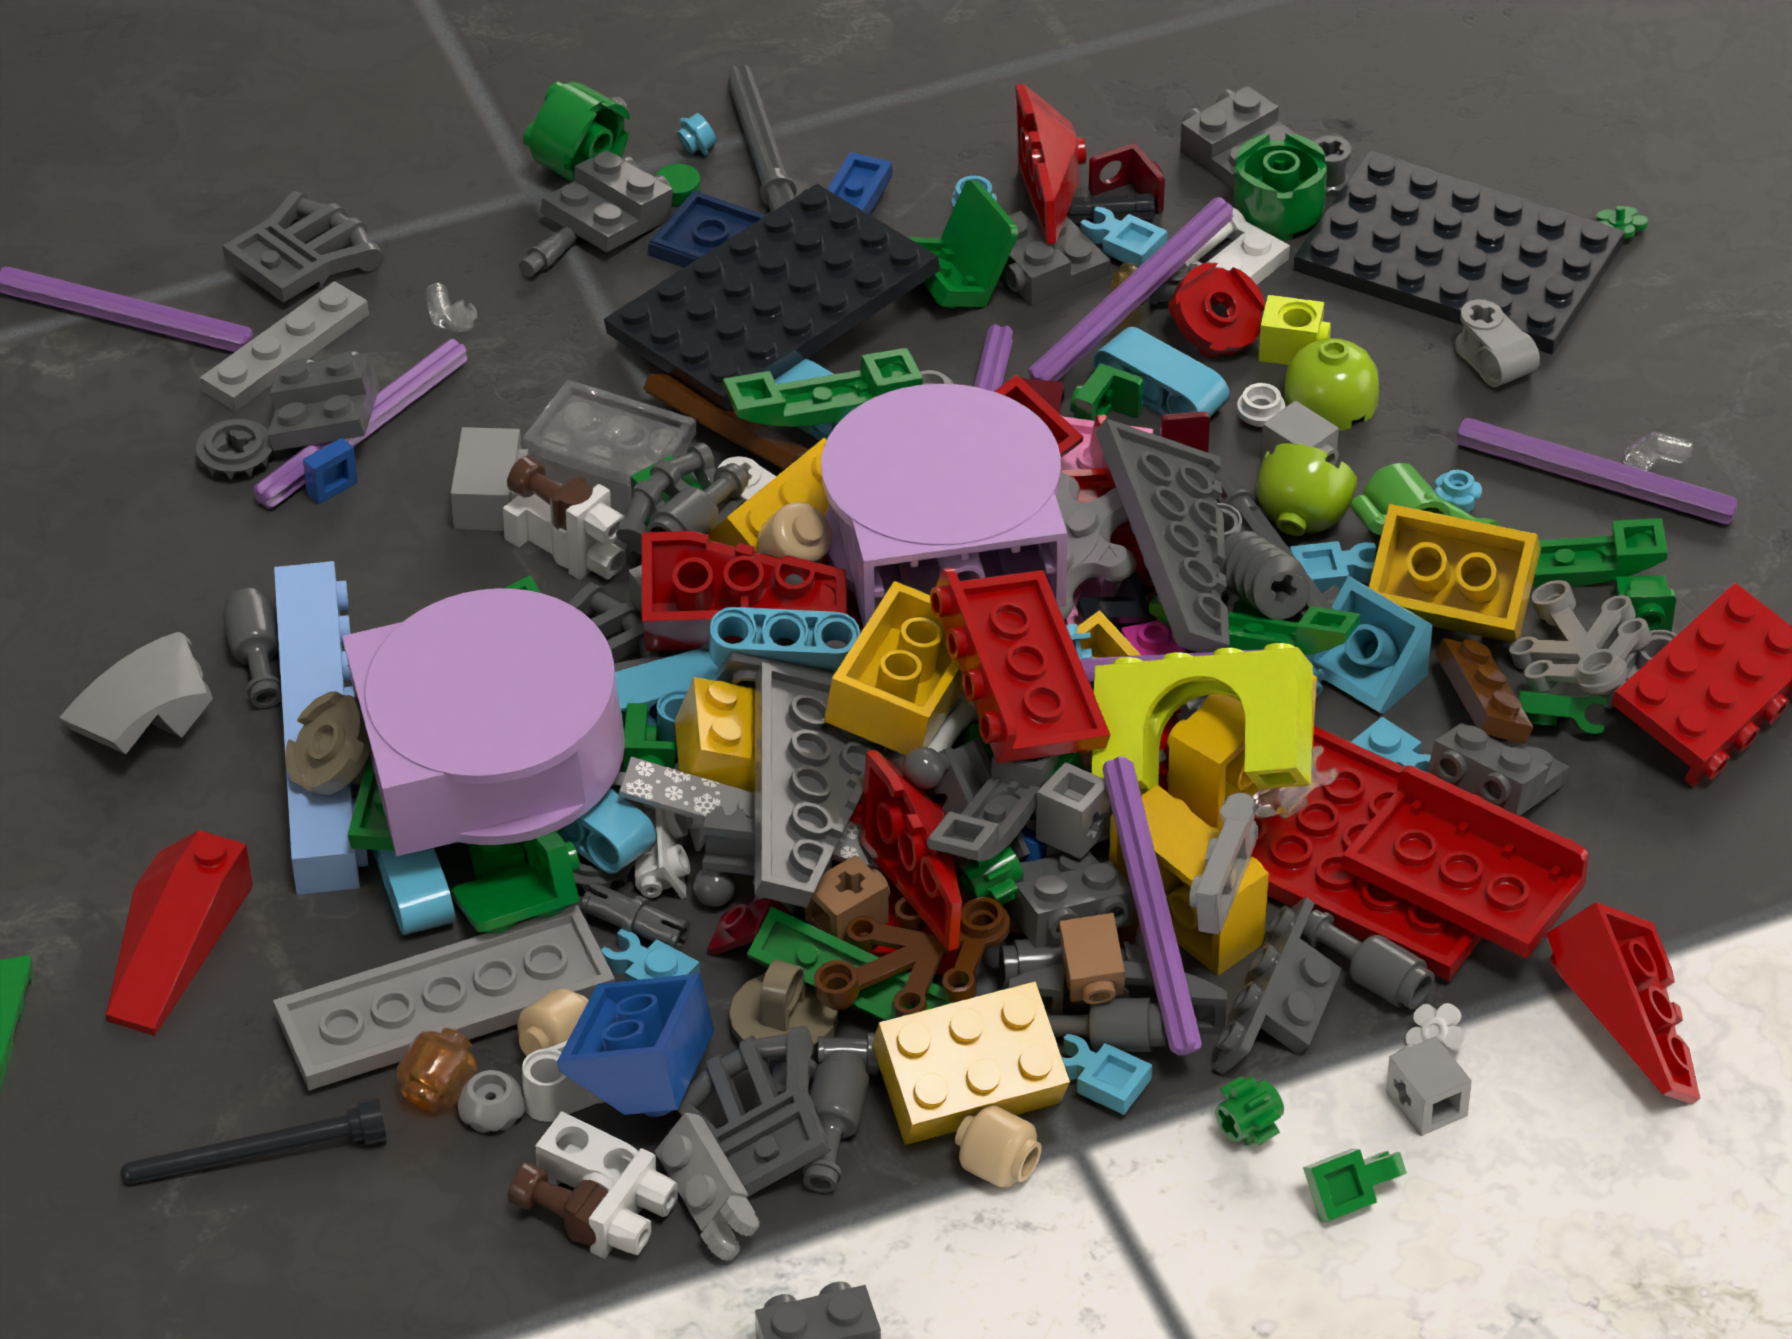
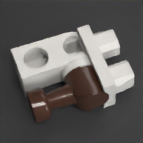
M523 456L513 465L507 478V487L518 494V496L503 507L505 540L519 548L527 541L532 542L551 553L557 564L569 568V574L579 580L591 571L605 579H610L625 566L626 551L613 544L618 539L616 533L619 523L625 519V516L611 508L609 489L598 484L593 488L592 492L591 487L586 483V478L581 477L571 479L563 485L546 477L545 466L531 456Z
M562 1111L535 1145L536 1165L530 1162L522 1164L514 1175L508 1191V1201L526 1210H531L537 1204H540L564 1218L568 1237L575 1243L580 1242L591 1245L590 1253L604 1259L614 1247L639 1255L651 1235V1221L638 1215L641 1209L644 1208L664 1217L669 1214L678 1199L677 1182L656 1171L655 1154L642 1148L638 1151L628 1143ZM563 1182L575 1189L571 1191L558 1185Z

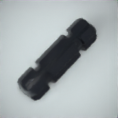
M1150 193L1134 194V199H1128V194L1091 196V201H1085L1084 197H1073L1067 213V217L1075 225H1080L1082 220L1092 219V223H1094V209L1096 207L1110 210L1114 214V218L1120 221L1128 214L1144 221H1151L1155 216V201Z

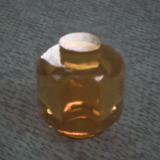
M443 1028L441 1032L424 1031L419 1033L397 1067V1079L402 1085L400 1088L402 1096L416 1107L433 1113L438 1112L439 1108L449 1109L456 1106L465 1084L477 1073V1060L471 1051L468 1050L471 1046L470 1041L461 1033L450 1028Z

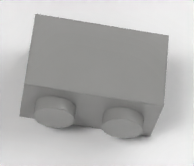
M462 427L450 493L454 529L504 531L503 507L518 496V494L507 487L509 472L520 458L530 456L529 449H522L520 429Z

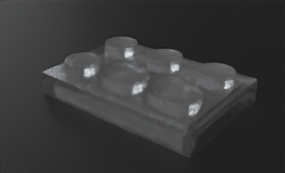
M567 379L522 438L523 449H529L530 455L631 486V475L670 455L673 458H677L683 453L696 435V419Z

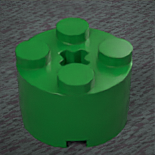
M557 81L546 91L545 103L539 110L535 121L526 128L523 134V144L530 148L531 155L537 163L574 182L576 165L606 150L619 157L623 155L630 134L623 129L624 118L630 120L629 112L621 104L580 82L575 81L564 84Z
M1285 133V140H1270V134L1259 135L1248 140L1237 152L1233 208L1243 215L1246 222L1281 241H1288L1294 237L1295 233L1310 228L1321 219L1325 210L1327 165L1323 149L1308 138Z

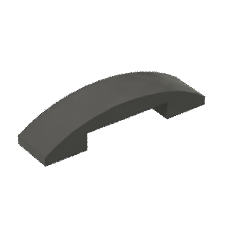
M993 755L991 777L961 814L948 812L927 839V848L977 861H985L998 855L1014 840L1037 806V791L1051 778L1060 755L999 764Z
M1123 961L1125 970L1124 994L1116 995L1114 998H1151L1153 1003H1159L1150 965L1140 962ZM1064 964L1039 968L1010 979L1009 988L1036 981L1047 1015H1064V1009L1089 1011L1090 1004L1084 1002V1000L1070 1001ZM1185 973L1199 1034L1220 1035L1225 1029L1227 991L1211 982Z

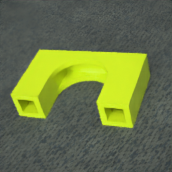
M1273 643L1265 646L1264 650L1249 652L1236 648H1221L1215 650L1213 655L1195 657L1187 653L1175 652L1164 655L1162 660L1142 661L1133 657H1121L1115 659L1113 664L1095 666L1094 695L1111 736L1106 748L1092 750V774L1105 779L1102 770L1104 763L1117 757H1127L1134 764L1141 795L1158 785L1160 739L1170 717L1181 706L1195 698L1218 694L1230 696L1242 702L1245 712L1244 772L1260 790L1310 786L1313 665L1298 647L1286 643Z

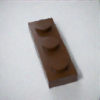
M1443 638L1435 655L1476 727L1485 731L1487 735L1525 744L1533 729V725L1525 714L1521 702L1515 697L1508 685L1505 675L1500 671L1492 658L1491 651L1485 645L1474 640L1465 639L1462 643Z

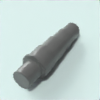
M564 227L559 232H555L549 238L544 239L538 245L528 250L527 257L519 263L520 271L527 277H532L538 271H545L580 236L575 234L569 227Z

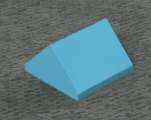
M1348 576L1332 608L1334 610L1359 613V625L1344 644L1305 656L1311 661L1316 670L1319 668L1323 669L1325 672L1324 680L1379 713L1384 714L1428 675L1432 624Z

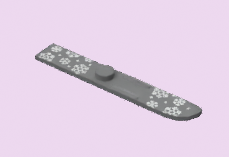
M634 757L630 759L619 792L620 797L704 821L706 814L710 813L717 806L723 807L725 815L733 814L738 808L744 810L746 817L752 818L755 815L754 792L745 791ZM849 821L832 854V859L844 862L856 855L871 870L876 869L880 873H884L860 843L861 825Z

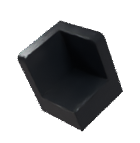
M1136 572L1122 580L1115 597H1081L1076 605L1081 623L1100 610L1120 633L1121 628L1147 623L1152 618Z

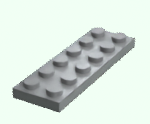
M575 905L551 917L530 919L515 924L511 929L501 933L479 935L273 1000L277 1020L309 1091L516 1025L523 1009L554 989H568L585 996L589 1000L597 984L615 982V978L579 906Z

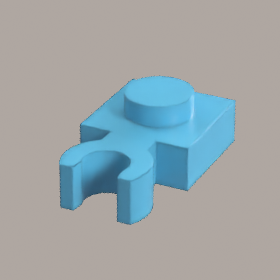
M1096 207L1094 209V223L1087 220L1081 221L1080 230L1093 243H1103L1104 254L1136 268H1139L1167 242V230L1130 214L1120 221L1114 218V214L1110 210L1103 207Z
M1339 541L1290 547V551L1301 562L1303 568L1321 593L1330 586H1337L1341 590L1348 576L1359 582L1370 583L1375 564V543H1359L1353 546L1351 550L1346 551L1341 550Z
M1381 717L1351 741V743L1404 767L1411 765L1427 772L1431 755L1421 754L1422 742L1384 717Z
M623 929L617 935L618 947L624 952H614L605 946L601 949L611 972L625 974V981L700 973L699 961L657 939L647 949L640 945V940L636 934Z
M1066 1034L1064 1037L1063 1052L1072 1056V1058H1061L1069 1080L1077 1079V1093L1125 1115L1151 1081L1152 1064L1106 1043L1095 1053L1089 1050L1086 1041L1081 1037L1072 1034Z

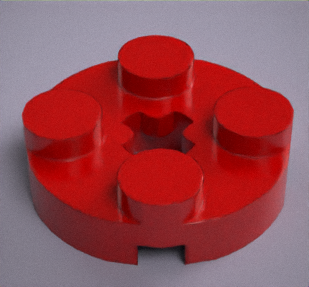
M1208 262L1194 267L1179 282L1168 307L1183 336L1197 347L1203 356L1215 359L1220 355L1230 356L1242 352L1260 335L1265 302L1260 289L1246 273L1235 267L1226 270L1216 267L1218 263ZM1210 300L1215 305L1222 303L1226 307L1227 311L1223 314L1224 318L1212 311Z

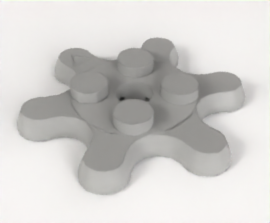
M1061 472L1056 499L1067 530L1066 606L1059 607L1063 619H1065L1073 610V593L1080 583L1092 577H1101L1109 581L1124 580L1134 572L1137 566V559L1132 551L1121 545L1112 544L1110 541L1114 530L1129 520L1123 503L1116 492V488L1094 501L1079 502L1080 488L1078 482L1068 474Z

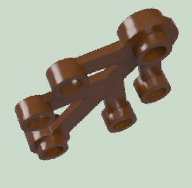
M903 897L895 904V916L898 927L877 923L868 916H860L852 919L846 928L848 943L866 952L873 951L878 945L898 950L857 968L843 960H833L822 964L814 975L817 998L822 1004L832 1010H843L853 1004L860 990L913 968L904 989L899 991L894 997L895 1016L898 1018L927 1010L926 994L943 955L950 951L946 949L935 934L919 932L927 924L919 914L905 915L908 912L916 911L906 898ZM974 898L965 903L961 909L958 948L961 946L962 948L955 967L949 969L942 978L944 996L951 1003L975 997L976 983L974 975L985 949L1001 943L1009 934V915L1000 903L992 898ZM863 932L870 933L864 937L856 936ZM958 983L967 984L964 987L960 988L952 987L953 985ZM911 1004L917 1005V1007L913 1009L904 1008L905 1006Z

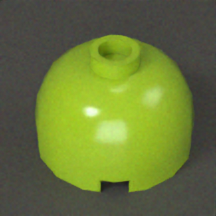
M1324 338L1310 342L1295 354L1287 367L1284 382L1285 406L1287 407L1292 402L1297 401L1339 427V431L1349 429L1353 420L1360 419L1365 415L1364 422L1373 416L1378 407V369L1367 351L1356 343L1339 338Z
M1292 443L1276 445L1273 454H1270L1269 451L1264 454L1258 471L1256 487L1259 505L1270 520L1276 523L1277 528L1286 534L1301 536L1303 534H1314L1329 530L1344 517L1354 498L1357 489V477L1351 468L1343 461H1341L1339 469L1333 464L1326 462L1328 453L1319 448Z

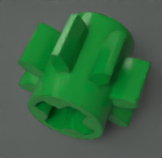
M1007 846L991 859L985 861L969 859V862L957 867V876L963 891L970 900L978 897H988L1003 905L1015 899L1014 892L1018 891L1015 883L1023 880V871L1015 853Z
M1240 1076L1220 1088L1225 1101L1216 1107L1215 1116L1221 1130L1230 1140L1234 1142L1243 1140L1247 1146L1255 1142L1259 1146L1280 1133L1274 1122L1284 1114V1104L1278 1091L1271 1083L1266 1080L1256 1082L1253 1076L1244 1080Z

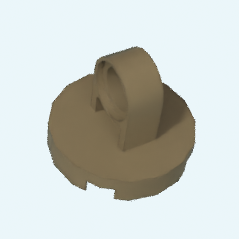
M330 691L314 699L301 712L297 722L303 724V727L298 734L297 741L294 742L288 739L286 746V769L291 780L316 795H331L345 788L350 782L360 786L371 751L359 700L351 695H342L337 691Z
M775 959L770 964L765 974L746 982L734 995L729 1010L731 1033L739 1042L751 1035L759 1039L788 1034L789 1029L792 1027L806 1026L810 1031L813 1041L812 1059L817 1057L818 1036L834 1038L838 1026L837 1010H832L822 1004L817 998L816 990L805 986L804 968Z

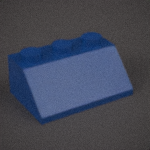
M701 974L597 984L557 1060L559 1071L624 1115L644 1113L650 1117H657L668 1114L673 1110H678L715 1031Z

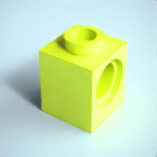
M1268 295L1261 322L1259 361L1289 365L1295 354L1308 343L1330 338L1331 322L1323 321L1324 302Z

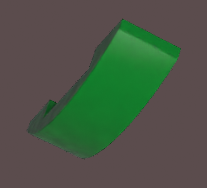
M908 348L862 355L861 370L776 384L770 371L723 379V387L738 418L773 426H812L841 421L852 410L874 397L901 388L923 384V377Z
M1662 518L1612 521V535L1539 540L1541 550L1532 587H1539L1542 584L1555 580L1566 581L1570 587L1603 583L1615 580L1619 576H1630L1666 561L1668 551Z
M1157 594L1149 603V613L1170 627ZM1311 606L1302 619L1296 623L1228 612L1230 645L1227 648L1261 650L1269 644L1286 643L1298 647L1304 655L1316 654L1344 644L1359 625L1360 614Z

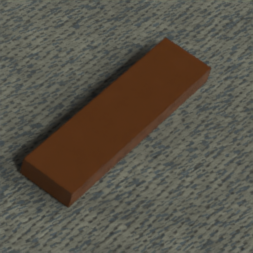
M649 374L643 387L646 393L782 470L788 468L809 450L764 424L738 418L733 407L724 411L669 374Z

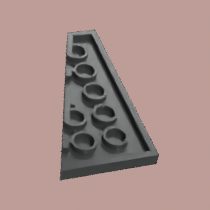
M1106 418L1095 431V434L1102 449L1103 458L1109 467L1116 485V492L1123 503L1130 521V528L1142 552L1144 564L1149 570L1156 588L1158 600L1168 619L1174 641L1179 647L1188 652H1214L1217 649L1227 648L1230 645L1228 607L1221 601V593L1227 587L1226 575L1220 572V565L1225 560L1224 518L1222 511L1217 507V499L1222 495V483L1215 478L1216 472L1221 468V457Z
M761 662L755 675V895L807 907L863 793L866 751L877 750L882 755L885 747L824 722L832 679Z

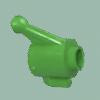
M1396 463L1379 469L1370 478L1363 495L1356 496L1351 502V509L1370 531L1378 535H1382L1389 504L1500 526L1498 521L1490 518H1475L1438 496L1413 466L1406 463Z

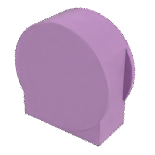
M926 384L901 388L874 397L852 410L835 426L826 441L821 458L822 484L830 503L825 517L831 528L832 542L826 557L830 566L846 570V587L855 595L863 628L894 581L930 595L931 589L936 587L941 570L945 568H954L959 581L1044 570L1058 607L1066 606L1067 530L1056 499L1061 479V456L1057 442L1050 429L1030 409L1007 396L978 387L957 384Z
M484 589L458 594L435 602L419 610L404 622L342 636L354 696L359 700L371 745L369 755L396 857L455 842L477 845H501L528 841L550 834L569 825L587 813L599 802L613 784L623 760L625 739L612 652L601 630L590 618L572 605L555 597L529 590Z

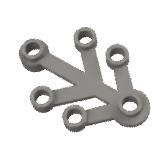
M1555 580L1539 586L1533 592L1531 598L1538 617L1545 620L1549 625H1556L1566 641L1537 640L1535 637L1527 636L1514 641L1509 647V652L1514 665L1519 669H1525L1524 675L1530 690L1533 692H1545L1556 686L1558 682L1578 683L1580 689L1584 692L1606 695L1617 690L1627 678L1628 668L1624 660L1629 653L1647 646L1652 640V635L1646 620L1635 618L1636 613L1631 599L1626 595H1618L1606 600L1601 607V614L1589 631L1586 632L1574 614L1573 609L1576 606V601L1569 583ZM1618 627L1617 632L1619 636L1609 649H1601L1614 628ZM1542 659H1564L1580 661L1578 664H1553V662L1550 660Z

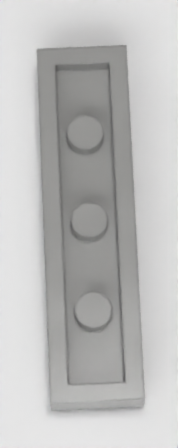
M332 282L200 377L202 392L236 412L273 385L278 368L300 359H309L369 315L368 301L337 282Z

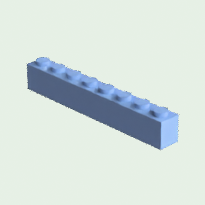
M334 561L274 567L285 757L288 739L296 742L298 734L303 727V724L297 722V719L314 699L330 691H337L342 695L355 697L353 686L345 687V682L351 681L347 666L346 653L342 649V646H344L342 636L351 634L349 615L340 616V611L349 610L346 580L337 581ZM286 769L291 858L297 895L359 889L358 867L368 866L367 849H351L347 834L357 797L353 798V791H359L360 786L350 782L345 788L331 795H316L293 782Z

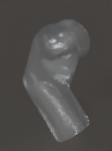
M435 283L426 288L425 297L428 314L433 324L458 334L468 332L474 327L473 321L477 318V310L472 303H469L467 308H465L464 300H461L451 306L448 289L445 285Z
M1649 432L1626 448L1622 457V464L1646 471L1651 470L1652 464L1660 458L1687 464L1693 453V442L1659 432Z

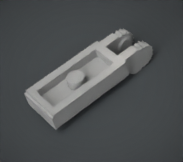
M1237 792V794H1232L1230 797L1227 796V800H1224V805L1220 809V821L1224 825L1218 839L1211 838L1205 858L1206 868L1203 875H1196L1191 885L1190 906L1197 908L1198 930L1201 932L1221 933L1250 862V856L1256 844V839H1258V825H1256V821H1253L1254 815H1256V801H1254V797H1251L1250 794H1245V792Z
M684 1113L655 1150V1153L670 1179L677 1182L678 1192L702 1231L700 1236L708 1245L707 1248L716 1257L721 1258V1260L731 1261L739 1253V1248L741 1247L738 1245L739 1242L735 1240L736 1237L731 1228L746 1237L749 1235L751 1237L760 1226V1221H758L755 1211L746 1198L749 1194L704 1119L697 1114Z

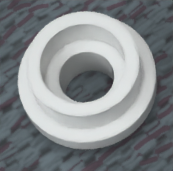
M1256 383L1248 386L1237 402L1239 417L1246 423L1257 427H1263V423L1285 408V401L1281 397L1280 391L1273 385L1266 383Z

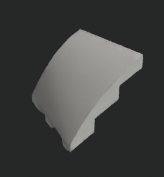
M176 632L137 649L115 663L95 679L71 703L59 719L71 730L126 754L150 723L157 728L182 738L212 701L213 697L208 685L202 680L203 672L201 666L194 659L189 648L192 645L191 641L181 632Z

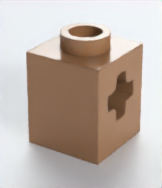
M854 855L823 873L807 907H805V920L810 925L848 943L846 928L852 919L868 916L880 924L889 922V885L885 877L878 870H871L859 857ZM863 932L856 936L863 937L869 933Z
M1114 913L1060 921V948L1070 1001L1084 1000L1088 1004H1100L1112 1000L1116 995L1124 994L1125 970Z

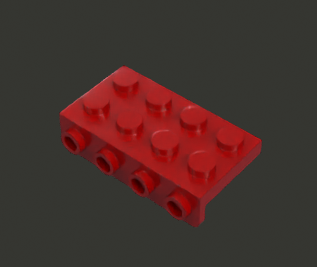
M954 568L942 569L936 587L931 589V609L934 616L942 620L947 633L946 644L948 653L953 660L957 659L963 674L964 694L968 701L974 702L979 715V730L982 740L986 744L990 743L997 763L1106 748L1111 734L1044 570L959 581Z
M1734 583L1618 688L1610 703L1690 766L1684 781L1691 787H1694L1705 776L1709 780H1713L1730 759L1728 754L1736 748L1739 752H1743L1759 733L1760 728L1758 726L1764 720L1769 724L1774 723L1788 706V698L1792 695V626L1737 583Z
M1407 765L1398 775L1397 791L1343 853L1341 869L1527 959L1584 888L1589 854L1583 846L1569 838L1553 833L1530 822L1525 817L1515 815L1476 794H1471L1441 780L1432 773Z

